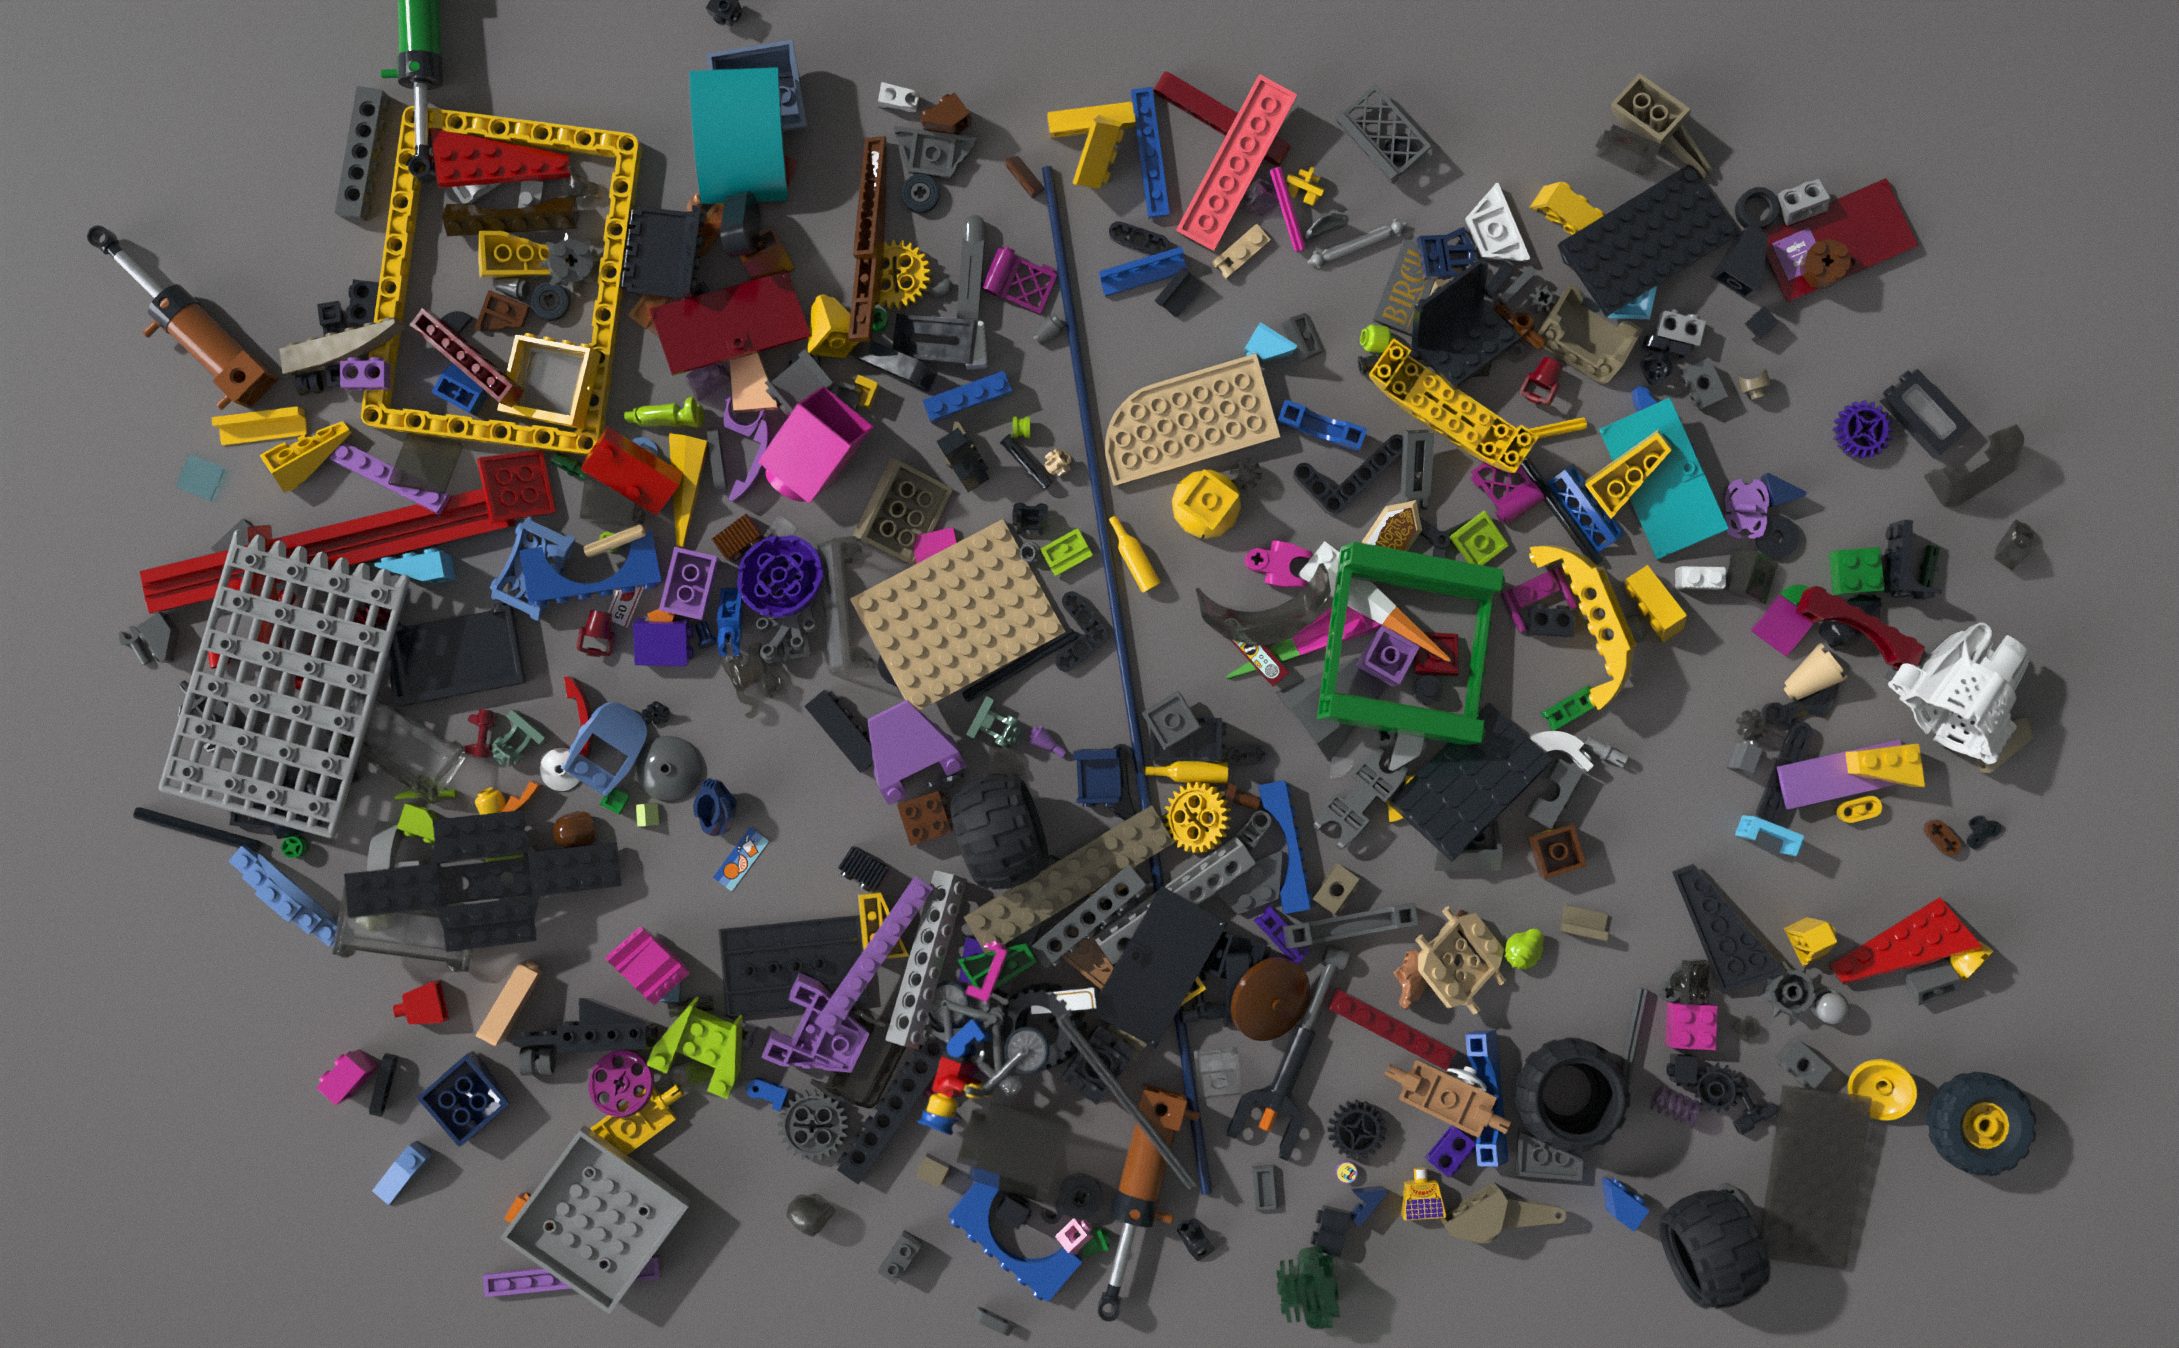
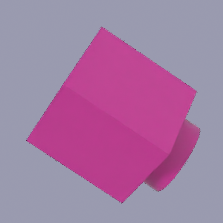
M822 386L797 404L758 463L766 468V477L769 483L779 493L794 501H807L811 503L836 481L874 426L826 387Z

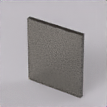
M408 433L388 484L445 494L463 448V442Z

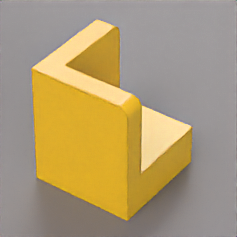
M858 375L855 384L863 390L859 406L870 410L880 385L878 382Z

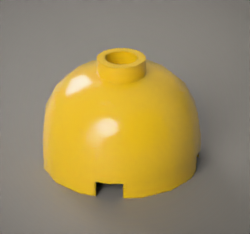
M1981 941L1978 942L1983 946L1982 950L1965 952L1960 956H1951L1949 959V963L1963 983L1994 952Z

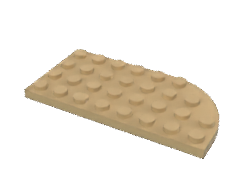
M1256 353L1154 383L1130 395L1114 413L1105 439L1106 460L1113 485L1117 486L1280 438Z

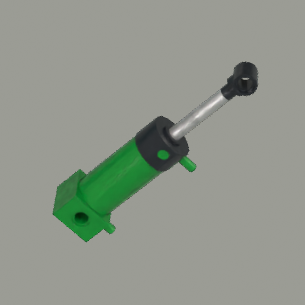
M398 0L399 55L397 57V69L381 70L380 75L383 79L398 78V83L401 86L414 89L415 155L412 156L408 169L417 181L426 184L433 181L436 176V170L432 165V156L429 155L427 90L437 89L443 85L440 0ZM422 166H426V170L423 173H418Z

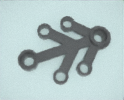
M816 598L805 610L796 615L769 620L762 617L757 620L756 626L760 632H767L771 628L781 626L770 644H765L761 648L760 655L765 662L774 663L778 660L780 654L777 648L790 629L792 632V639L790 641L792 647L795 650H802L805 647L798 618L803 612L805 617L803 627L806 632L812 633L817 629V623L812 613ZM762 623H766L764 627H760ZM809 623H813L811 627L807 628ZM797 641H801L799 645H795Z

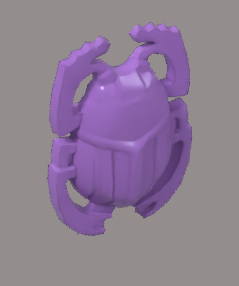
M1736 479L1728 486L1725 494L1726 512H1731V515L1726 514L1725 521L1729 527L1727 534L1740 539L1742 536L1737 534V532L1748 529L1751 533H1754L1749 535L1750 539L1763 536L1767 525V516H1761V512L1767 513V507L1769 506L1767 487L1758 479H1754L1750 485H1745L1742 479ZM1737 487L1738 490L1734 492V494L1731 497V500L1729 501V496L1731 492ZM1757 488H1759L1762 491L1765 497L1764 502L1761 494L1756 490ZM1731 520L1736 523L1737 530L1731 527ZM1758 521H1761L1760 528L1758 530H1754L1756 523Z

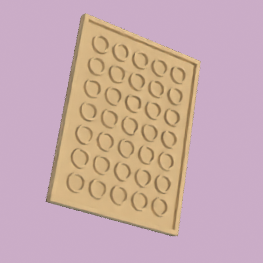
M1003 519L850 599L905 701H910L920 711L1065 632L1027 561L1020 557V549Z

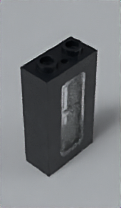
M1919 369L1912 372L1907 370L1898 378L1900 382L1896 386L1891 385L1882 393L1884 397L1879 401L1932 458L1941 455L1972 426Z

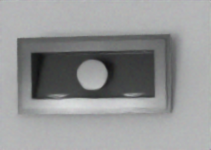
M1306 313L1291 317L1282 323L1288 340L1297 345L1294 354L1298 362L1323 352Z

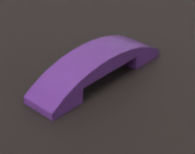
M761 420L753 439L761 445L745 483L736 480L728 498L733 503H737L750 492L764 470V467L758 463L770 445L769 424L764 420Z

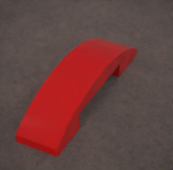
M566 676L564 677L567 698H576L580 726L585 725L592 715L589 702L578 682L573 677ZM593 733L579 752V754L587 759L592 749Z

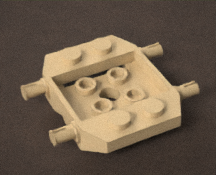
M1447 906L1442 910V913L1449 921L1441 929L1439 935L1429 943L1423 935L1415 939L1422 948L1418 954V971L1447 1008L1466 1005L1472 1014H1476L1480 1011V1007L1474 1002L1473 996L1487 980L1493 976L1498 985H1502L1506 981V978L1499 971L1504 948L1477 913L1458 917ZM1458 930H1460L1463 933L1466 939L1470 942L1473 948L1484 960L1483 963L1480 961V958L1477 955H1475L1471 948L1467 945L1466 940L1460 936V934L1457 932ZM1455 955L1460 959L1459 966H1456L1454 963Z

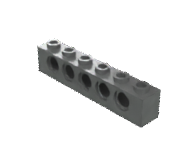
M361 86L356 88L334 212L341 218L367 222V217L370 216L372 211L370 200L371 195L375 192V174L379 171L378 155L383 148L382 132L386 130L387 125L385 115L386 111L390 108L389 96L380 89ZM375 108V113L372 116H368V111ZM371 129L370 136L364 137L365 131ZM367 150V156L360 159L361 153ZM364 171V176L357 180V174ZM360 192L359 199L353 201L354 194Z
M1131 862L1029 949L1045 968L1050 965L1054 968L1063 960L1061 956L1068 951L1071 954L1080 946L1078 942L1083 937L1088 940L1097 932L1094 929L1100 923L1104 926L1112 920L1111 914L1117 909L1121 912L1130 905L1128 900L1131 897L1135 896L1138 898L1147 890L1145 886L1148 884V881ZM1126 884L1129 887V893L1126 895L1121 894L1118 891V885ZM1109 898L1112 901V908H1104L1101 900ZM1085 913H1094L1096 917L1095 922H1088L1085 919ZM1069 926H1076L1079 930V935H1070L1068 932ZM1057 939L1061 941L1062 949H1054L1052 947V940Z

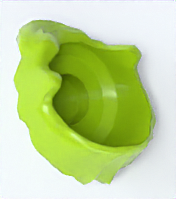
M1532 928L1525 932L1515 933L1508 939L1504 957H1506L1512 968L1527 969L1536 965L1544 951L1543 933L1538 929Z

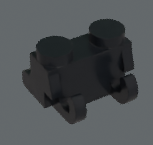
M1021 502L1015 503L1013 505L1012 526H1017V534H1021V530H1038V535H1043V527H1047L1048 506L1044 503H1039L1036 506H1026Z

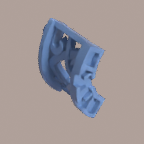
M528 516L524 522L518 524L515 531L517 537L512 552L499 577L494 578L490 589L492 590V599H498L530 614V618L538 621L551 601H548L546 606L534 607V604L531 605L520 600L523 595L527 598L520 550H523L524 546L528 549L542 547L546 559L547 552H549L548 558L551 556L554 558V563L550 564V566L563 577L565 570H563L564 564L567 560H570L576 537L569 534L563 536L532 521V518ZM529 532L542 537V545H539V540L536 536H533L534 540L530 542L528 540ZM547 540H549V541H551V542H553V543H555V544H557V545L547 544ZM508 582L513 584L509 591L521 589L515 597L502 591Z

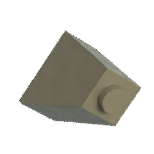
M2027 717L2011 719L2017 728L2011 734V738L2007 740L2006 745L2002 748V752L1998 754L1999 759L1997 762L1987 764L1981 759H1977L1980 773L1993 772L2033 739V726Z

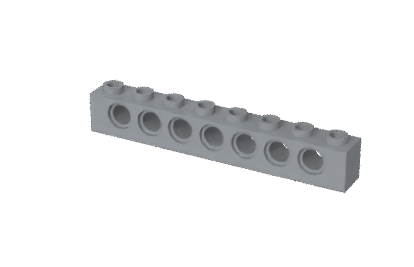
M1235 836L1164 887L1198 905L1206 898L1212 897L1223 886L1229 885L1240 874L1247 872L1256 863L1243 843ZM1157 892L1093 936L1112 965L1119 960Z
M934 871L930 884L933 890L927 897L886 1041L919 1049L967 879L953 874Z

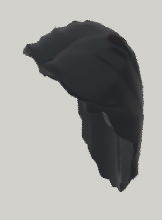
M1859 594L1857 597L1851 598L1846 602L1851 606L1861 608L1867 615L1880 619V608L1882 607L1880 597ZM1822 621L1819 629V634L1827 641L1831 648L1847 647L1857 642L1864 635L1850 625L1835 621Z

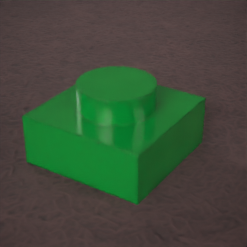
M614 787L607 796L603 797L599 805L621 815L631 795Z

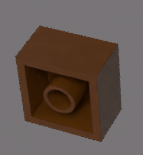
M1568 823L1527 836L1540 878L1547 879L1587 866L1574 824Z

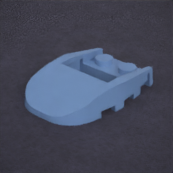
M608 702L595 710L591 718L579 729L578 735L568 751L570 755L565 765L562 764L561 769L601 795L607 796L630 771L646 740L647 728L644 720L638 713L621 703ZM592 733L628 756L616 776L579 754Z

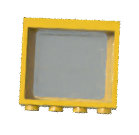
M525 333L524 336L515 335L506 375L525 391L512 408L499 403L497 410L512 416L583 430L601 353L594 351V347L588 344L581 343L579 347L575 346L574 342L567 340L557 343L556 339L545 336L541 340L537 339L538 336Z

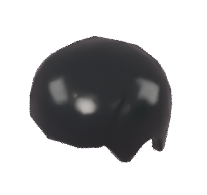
M1396 134V136H1408L1407 134ZM1387 140L1384 151H1391L1392 140ZM1395 140L1394 151L1407 152L1408 141ZM1410 141V152H1417L1415 141ZM1394 155L1393 164L1396 167H1402L1406 163V156Z

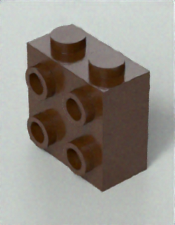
M940 790L897 804L910 846L953 832L951 814L947 815L945 809L948 806L945 794H941Z

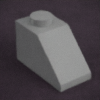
M1396 733L1386 770L1394 771L1420 756V753L1426 749L1427 740L1421 737Z

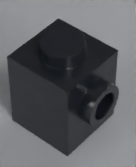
M1670 1053V1063L1666 1067L1669 1080L1680 1087H1689L1690 1083L1697 1084V1057L1692 1054Z

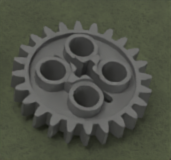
M806 1089L804 1090L803 1097L796 1093V1101L789 1098L788 1102L791 1106L784 1105L782 1108L786 1113L779 1114V1117L784 1119V1121L777 1123V1126L783 1127L778 1132V1135H785L781 1143H789L787 1151L792 1148L795 1149L793 1156H796L799 1152L802 1153V1160H804L806 1155H809L810 1161L814 1160L815 1155L818 1156L819 1160H822L823 1153L830 1157V1149L837 1152L838 1146L836 1143L843 1145L844 1141L840 1137L848 1135L843 1130L849 1127L848 1123L843 1122V1120L848 1118V1115L841 1114L845 1106L838 1108L837 1105L840 1099L833 1102V1094L825 1097V1090L820 1095H817V1090L813 1089L810 1095ZM803 1108L807 1110L808 1117L805 1119L800 1118L797 1114L798 1109ZM819 1110H828L830 1118L822 1119L819 1115ZM812 1120H814L815 1124L831 1123L833 1126L828 1127L819 1125L814 1130L812 1129L811 1125L795 1126L794 1123L798 1122L801 1124H809ZM797 1131H805L807 1139L804 1141L798 1139ZM820 1131H826L829 1134L828 1141L820 1140L818 1136Z

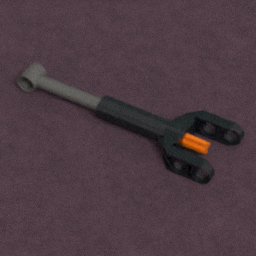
M1330 944L1327 946L1322 958V963L1326 965L1301 1025H1296L1272 1084L1241 1095L1226 1136L1236 1139L1237 1135L1242 1132L1255 1100L1259 1105L1266 1107L1258 1126L1263 1130L1271 1132L1278 1113L1288 1117L1291 1116L1279 1145L1280 1152L1278 1156L1285 1161L1289 1160L1304 1125L1291 1092L1316 1033L1312 1029L1315 1026L1337 970L1343 971L1348 962L1349 952Z

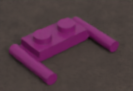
M1560 566L1501 593L1519 633L1526 630L1527 627L1518 609L1561 590L1570 609L1578 606Z

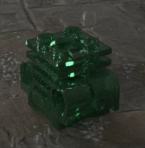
M1322 1246L1302 1249L1297 1255L1298 1273H1295L1293 1259L1289 1260V1274L1286 1273L1284 1260L1280 1261V1270H1276L1278 1281H1280L1277 1282L1278 1295H1281L1282 1315L1286 1314L1287 1323H1292L1291 1308H1294L1296 1322H1301L1300 1307H1303L1307 1326L1312 1329L1332 1328V1318L1340 1317V1308L1337 1303L1339 1292L1337 1282L1334 1279L1332 1254L1323 1255Z

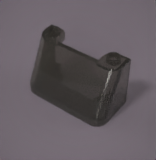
M2017 424L1987 436L1990 440V446L1984 452L1990 461L1972 472H1969L1964 464L1955 462L1945 468L1934 469L1924 475L1944 507L1954 508L1961 505L2017 469L2024 444V435Z

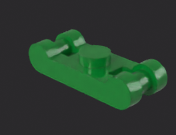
M1590 685L1584 686L1577 692L1541 712L1543 718L1548 720L1551 731H1555L1596 707L1592 705L1589 694H1591ZM1584 697L1587 703L1582 705L1579 698ZM1557 711L1562 715V718L1559 720L1554 715Z

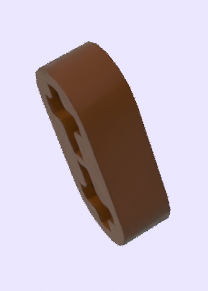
M1929 820L1926 822L1924 833L1942 854L1955 856L1960 852L1961 842L1944 822L1940 820ZM1932 825H1939V828L1937 830L1941 834V836L1937 833H1932ZM1944 839L1947 842L1954 843L1952 844L1953 850H1946L1948 845L1946 844Z

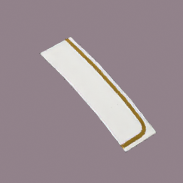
M1094 988L1053 992L1057 994L1056 999L1058 1001L1063 999L1067 1003L1064 1005L1066 1010L1096 1008ZM1031 1006L1032 1014L1051 1013L1045 1007Z

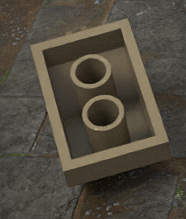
M1639 73L1611 103V112L1629 134L1637 137V140L1645 145L1650 141L1649 145L1661 147L1664 145L1686 165L1690 164L1697 170L1702 179H1705L1707 173L1710 174L1712 172V167L1706 161L1683 125V122L1690 116L1691 109Z
M1492 1182L1446 1211V1218H1439L1451 1237L1483 1244L1484 1242L1490 1243L1494 1241L1502 1229L1562 1223L1566 1219V1212L1556 1205L1504 1196L1499 1187Z

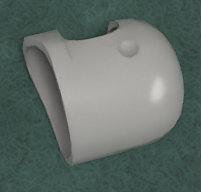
M1827 987L1820 988L1814 992L1815 998L1813 1002L1816 1007L1815 1009H1810L1817 1018L1828 1024H1838L1845 1019L1848 1013V1004L1839 993ZM1828 991L1832 992L1823 995L1819 1000H1816L1818 994Z

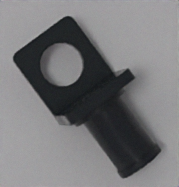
M1195 1218L1190 1221L1184 1220L1179 1224L1177 1232L1196 1261L1201 1260L1215 1250ZM1207 1247V1249L1204 1252L1198 1253L1199 1250Z

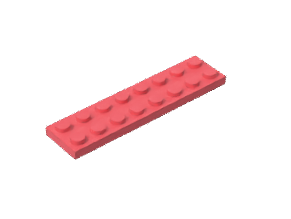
M1260 74L1258 75L1177 227V232L1215 251L1298 96L1296 93Z

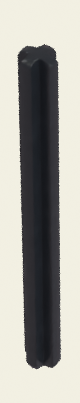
M1528 457L1525 458L1520 466L1531 481L1539 487L1544 495V501L1584 556L1591 559L1596 565L1601 563L1602 558L1532 461Z
M1069 629L963 691L964 699L967 702L972 701L1076 640L1077 635L1075 631Z
M137 807L133 813L135 819L237 848L246 844L254 852H258L261 846V842L255 839L145 808Z

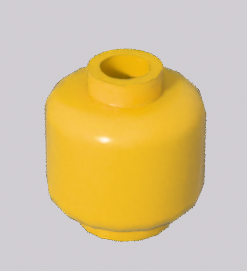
M493 787L480 791L475 799V805L480 815L502 812L507 804L502 792Z

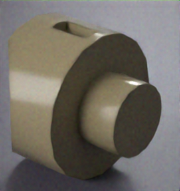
M1766 369L1754 379L1747 380L1738 377L1742 394L1750 393L1751 400L1765 397L1764 389L1771 386Z

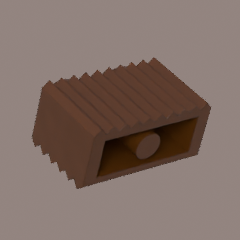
M744 514L711 540L727 561L733 560L735 562L744 555L743 551L745 549L751 548L760 542L764 535L748 514Z

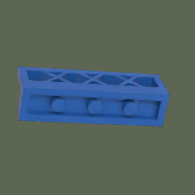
M1178 247L1099 271V279L1105 297L1173 277L1182 267L1187 269L1183 257V248Z
M1574 463L1547 482L1597 552L1624 534L1614 518L1610 519L1586 487V480ZM1562 478L1567 485L1566 491L1559 490L1554 482ZM1570 497L1577 498L1580 502L1579 509L1573 508L1570 505ZM1583 515L1590 516L1592 526L1583 523ZM1595 532L1602 533L1607 541L1599 545L1595 539Z

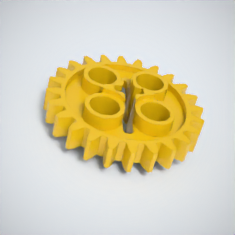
M892 240L891 246L884 242L883 263L889 262L890 265L888 268L882 269L881 287L885 283H891V286L888 290L881 289L879 302L881 307H884L887 303L889 310L892 309L893 305H896L897 309L900 310L901 304L909 308L908 302L911 301L916 305L915 298L923 299L921 291H928L924 283H931L930 278L926 277L932 274L930 269H926L930 264L928 261H924L926 256L924 253L920 254L919 247L913 250L911 242L906 247L903 240H901L899 245L896 244L895 240ZM894 257H897L896 268L899 272V274H897V281L899 286L898 293H895L896 281L893 277L896 274L893 260ZM905 260L911 261L908 267L901 266ZM906 281H912V285L909 288H903V284Z
M1195 782V785L1194 783H1187V787L1180 786V792L1173 791L1175 799L1168 798L1171 806H1165V809L1169 811V814H1165L1163 817L1167 818L1169 822L1165 823L1164 826L1170 827L1168 833L1169 835H1174L1172 840L1173 842H1178V848L1184 847L1185 851L1191 852L1192 850L1193 853H1199V851L1207 852V848L1215 849L1214 843H1222L1219 837L1227 836L1223 830L1230 829L1226 821L1232 818L1226 816V813L1231 811V809L1224 807L1228 800H1221L1223 793H1216L1217 787L1210 788V784L1204 783L1202 785V782ZM1199 797V799H1200V804H1199V806L1197 807V806H1196V799ZM1183 812L1185 813L1184 822L1181 820V815ZM1211 813L1213 814L1212 823H1210L1209 821V815ZM1196 828H1197L1198 831H1199V834H1198V837H1197V838L1195 837V834H1194Z

